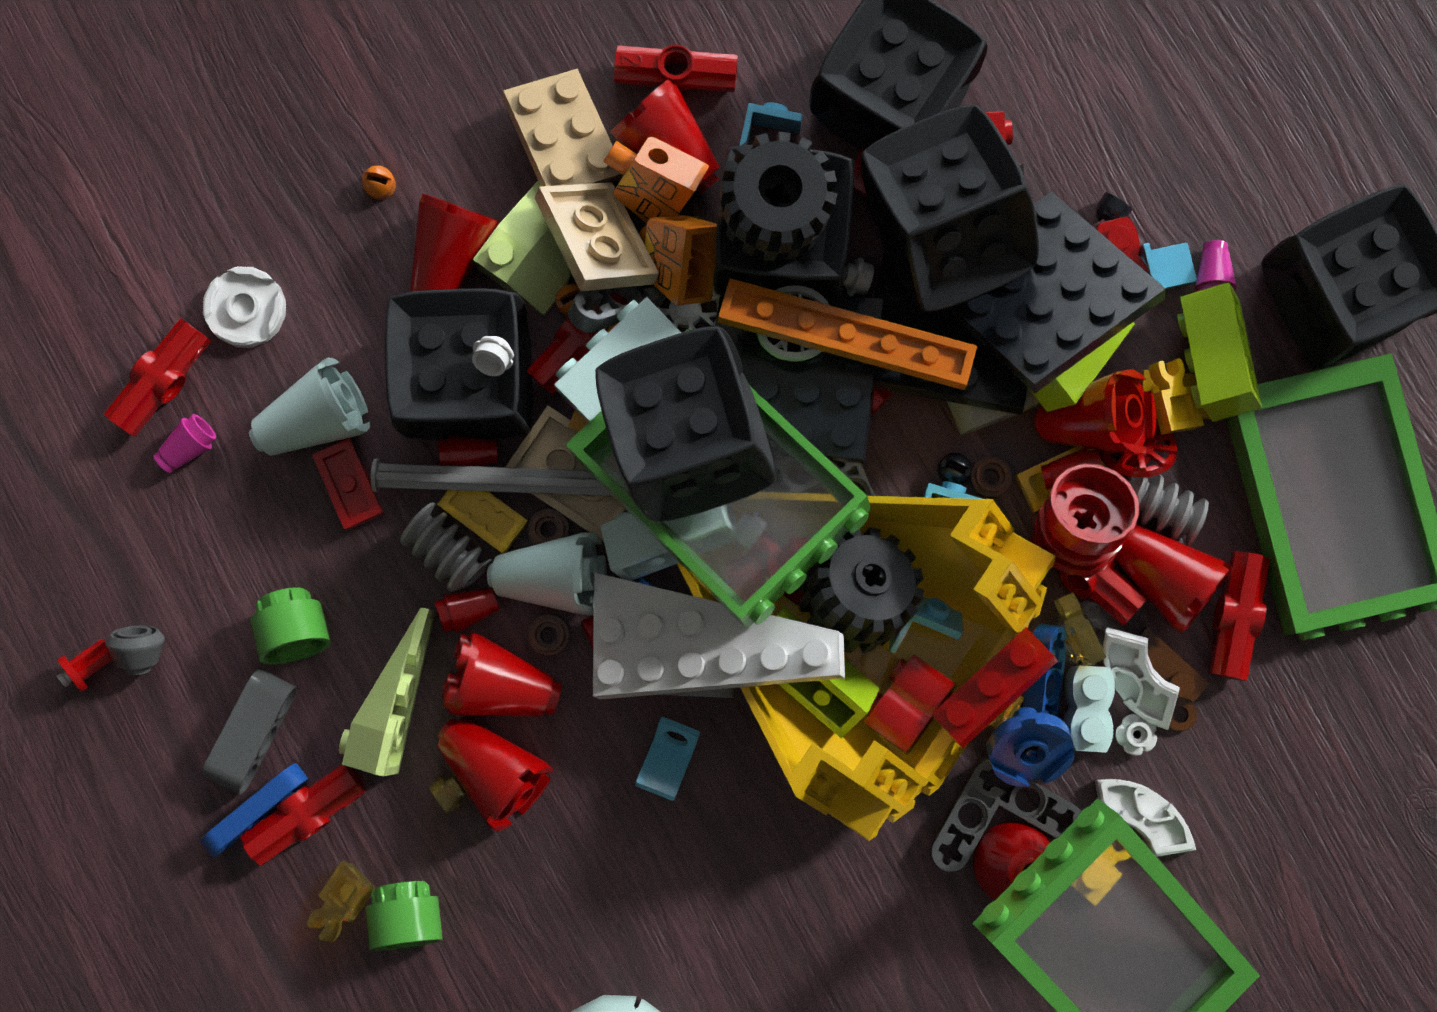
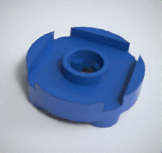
M1023 707L1015 711L1012 718L1000 724L986 742L988 756L995 775L1003 782L1017 787H1030L1028 781H1035L1041 778L1043 784L1054 781L1069 769L1074 760L1073 739L1067 724L1052 714L1037 713L1031 707ZM1038 746L1039 748L1037 751L1029 750L1023 753L1028 747Z

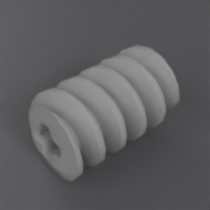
M1160 474L1154 476L1149 481L1148 477L1137 478L1128 476L1126 480L1138 497L1139 510L1142 511L1140 524L1144 526L1151 519L1155 518L1157 519L1155 532L1160 533L1167 526H1170L1172 528L1170 538L1176 540L1184 534L1186 535L1185 545L1190 546L1198 536L1206 520L1208 501L1201 498L1193 504L1194 494L1190 490H1186L1178 496L1179 486L1175 482L1168 484L1163 489L1164 477Z
M432 502L422 508L408 523L401 536L400 543L405 547L415 544L412 549V555L416 558L426 556L424 567L428 570L438 567L435 578L440 582L451 578L447 585V590L454 593L466 589L488 569L489 564L493 560L488 559L479 564L477 559L482 549L477 547L467 552L465 548L471 538L466 535L455 540L453 537L459 526L454 524L444 529L442 525L447 514L443 512L432 517L430 514L435 506V503Z

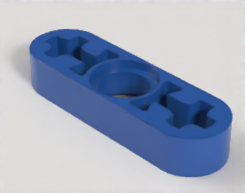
M1041 623L1035 628L1033 634L1056 657L1058 662L1025 691L1023 707H1031L1037 713L1043 712L1058 717L1067 648V634L1061 626Z
M297 763L292 764L201 838L200 842L213 858L218 856L237 842L246 831L276 810V807L282 801L306 785L310 779Z

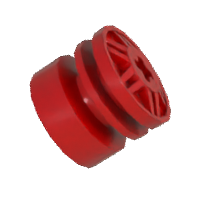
M1080 464L1070 467L1056 478L1047 499H1045L1033 524L1034 543L1056 556L1053 565L1055 569L1069 575L1080 576L1101 572L1114 561L1123 543L1128 539L1136 525L1140 514L1138 497L1131 484L1112 469L1097 464Z

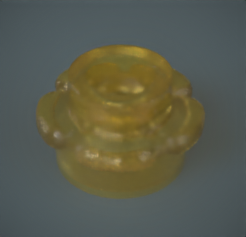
M438 775V780L428 786L433 796L446 814L457 807L461 810L463 806L459 800L466 795L452 775L446 780L441 775Z

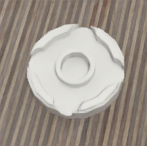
M234 267L227 270L228 272L220 277L217 276L209 284L203 297V315L210 330L221 341L237 348H253L268 342L279 332L286 317V300L281 287L266 272L254 267Z

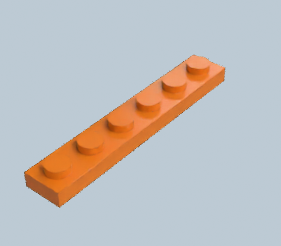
M731 278L729 279L718 316V323L962 390H965L977 349V346Z

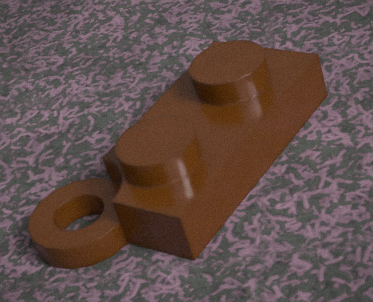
M1145 627L1138 636L1148 638V656L1152 667L1165 681L1180 687L1175 708L1180 706L1187 713L1186 719L1181 723L1176 722L1172 716L1169 728L1175 731L1188 730L1197 719L1196 708L1192 702L1201 695L1210 683L1151 629Z

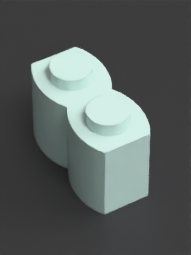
M1072 666L1066 674L1064 696L1069 709L1063 721L1070 730L1074 751L1106 753L1111 745L1113 722L1108 709L1114 698L1115 682L1110 667Z

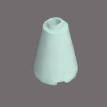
M328 357L320 361L252 419V429L249 430V436L258 451H264L272 456L359 436L368 431L370 422L363 424L362 415L367 413L368 409L361 391L348 371L340 374L333 367L339 363L336 359Z
M582 532L499 554L495 557L493 563H490L488 566V585L501 597L584 616L594 615V572L607 575L605 555H597L595 544H602L600 537L595 532Z

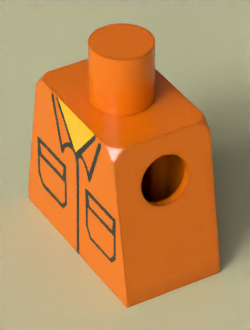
M654 137L647 138L638 154L616 141L603 161L623 175L613 191L615 198L646 224L651 217L678 215L695 192L709 167L706 163Z
M685 215L651 217L647 225L640 230L639 235L659 272L654 285L673 304L680 306L711 302L714 285L713 274L717 262L716 223Z

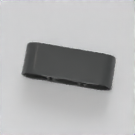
M258 668L245 685L202 770V777L239 796L242 795L253 780L296 696L297 687Z

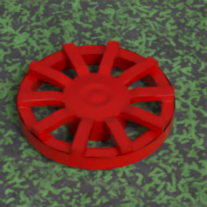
M1157 421L1154 434L1156 436L1146 439L1143 446L1148 448L1144 452L1134 454L1120 453L1121 458L1117 461L1110 456V454L1117 452L1098 451L1101 461L1108 468L1119 474L1137 478L1152 477L1164 473L1174 464L1178 449L1174 438L1175 435L1173 433L1161 435ZM1164 441L1167 445L1156 444V443ZM1154 451L1169 453V455L1164 459ZM1152 459L1158 463L1156 465L1146 467V464H1148ZM1125 463H1128V464H1131V465H1136V466H1139V467H1133V466H1130V465H1126Z

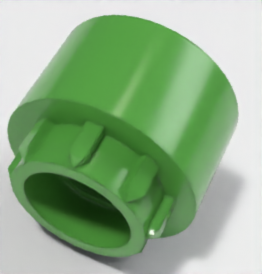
M286 588L268 593L258 599L255 604L256 613L251 616L250 624L258 658L261 663L284 664L314 656L330 646L331 641L320 601L311 599L310 592L303 588Z
M425 881L388 884L376 887L371 893L372 904L365 907L369 951L403 949L443 941L439 899L437 896H430V888Z

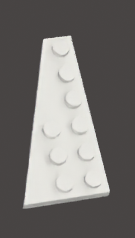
M594 572L593 697L611 699L845 678L844 635L839 631L770 615L759 625L753 623L746 630L719 602Z

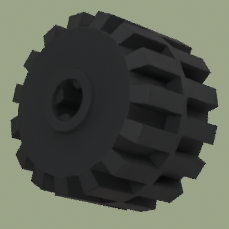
M778 132L777 139L774 142H769L767 133L755 136L753 147L751 148L746 143L742 144L736 150L734 161H728L718 202H720L718 211L720 223H727L728 225L726 236L732 244L740 239L744 243L742 252L751 257L755 249L763 251V261L775 262L779 253H784L787 261L798 257L801 248H804L806 251L810 250L816 244L819 235L823 234L837 198V193H833L837 183L835 172H826L825 169L829 159L821 150L814 156L809 152L812 146L811 141L802 137L798 145L789 142L790 133ZM772 198L780 200L778 207L770 205Z
M869 527L863 535L860 529L854 533L848 531L837 542L838 547L828 560L821 564L816 562L807 571V577L798 589V591L805 593L798 601L800 611L809 612L811 615L806 623L842 633L844 635V652L852 653L858 646H860L862 653L873 651L879 644L881 646L886 644L913 618L918 611L916 606L923 600L924 590L916 587L924 579L921 568L913 569L911 565L916 557L910 549L903 553L897 547L901 540L892 534L887 539L881 538V529Z

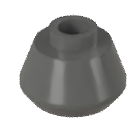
M129 626L113 631L106 640L105 646L117 668L124 669L128 675H141L150 672L151 666L158 663L165 636L153 626Z

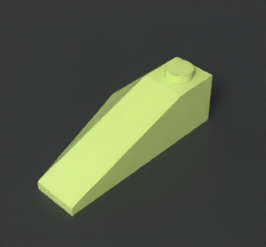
M537 181L496 227L473 258V261L480 272L507 291L519 294L524 303L545 317L555 303L557 292L563 286L568 285L572 273L535 200L538 188L541 187L539 181Z
M420 608L353 719L350 730H344L339 745V754L344 755L342 765L379 776L399 774L436 611Z

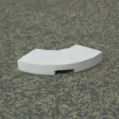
M1107 627L1103 644L1105 667H1110L1114 677L1115 689L1124 700L1123 703L1145 721L1168 730L1180 687L1165 681L1153 669L1148 656V638Z
M1119 779L1095 780L1098 799L1117 812L1131 828H1134L1146 841L1148 848L1156 857L1196 850L1192 834L1185 820L1177 809L1159 794L1148 787L1131 781Z

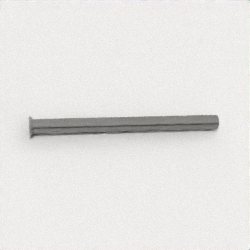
M374 459L371 467V487L373 492H378L380 488L612 496L587 470L381 463L380 459ZM613 471L627 485L621 472Z

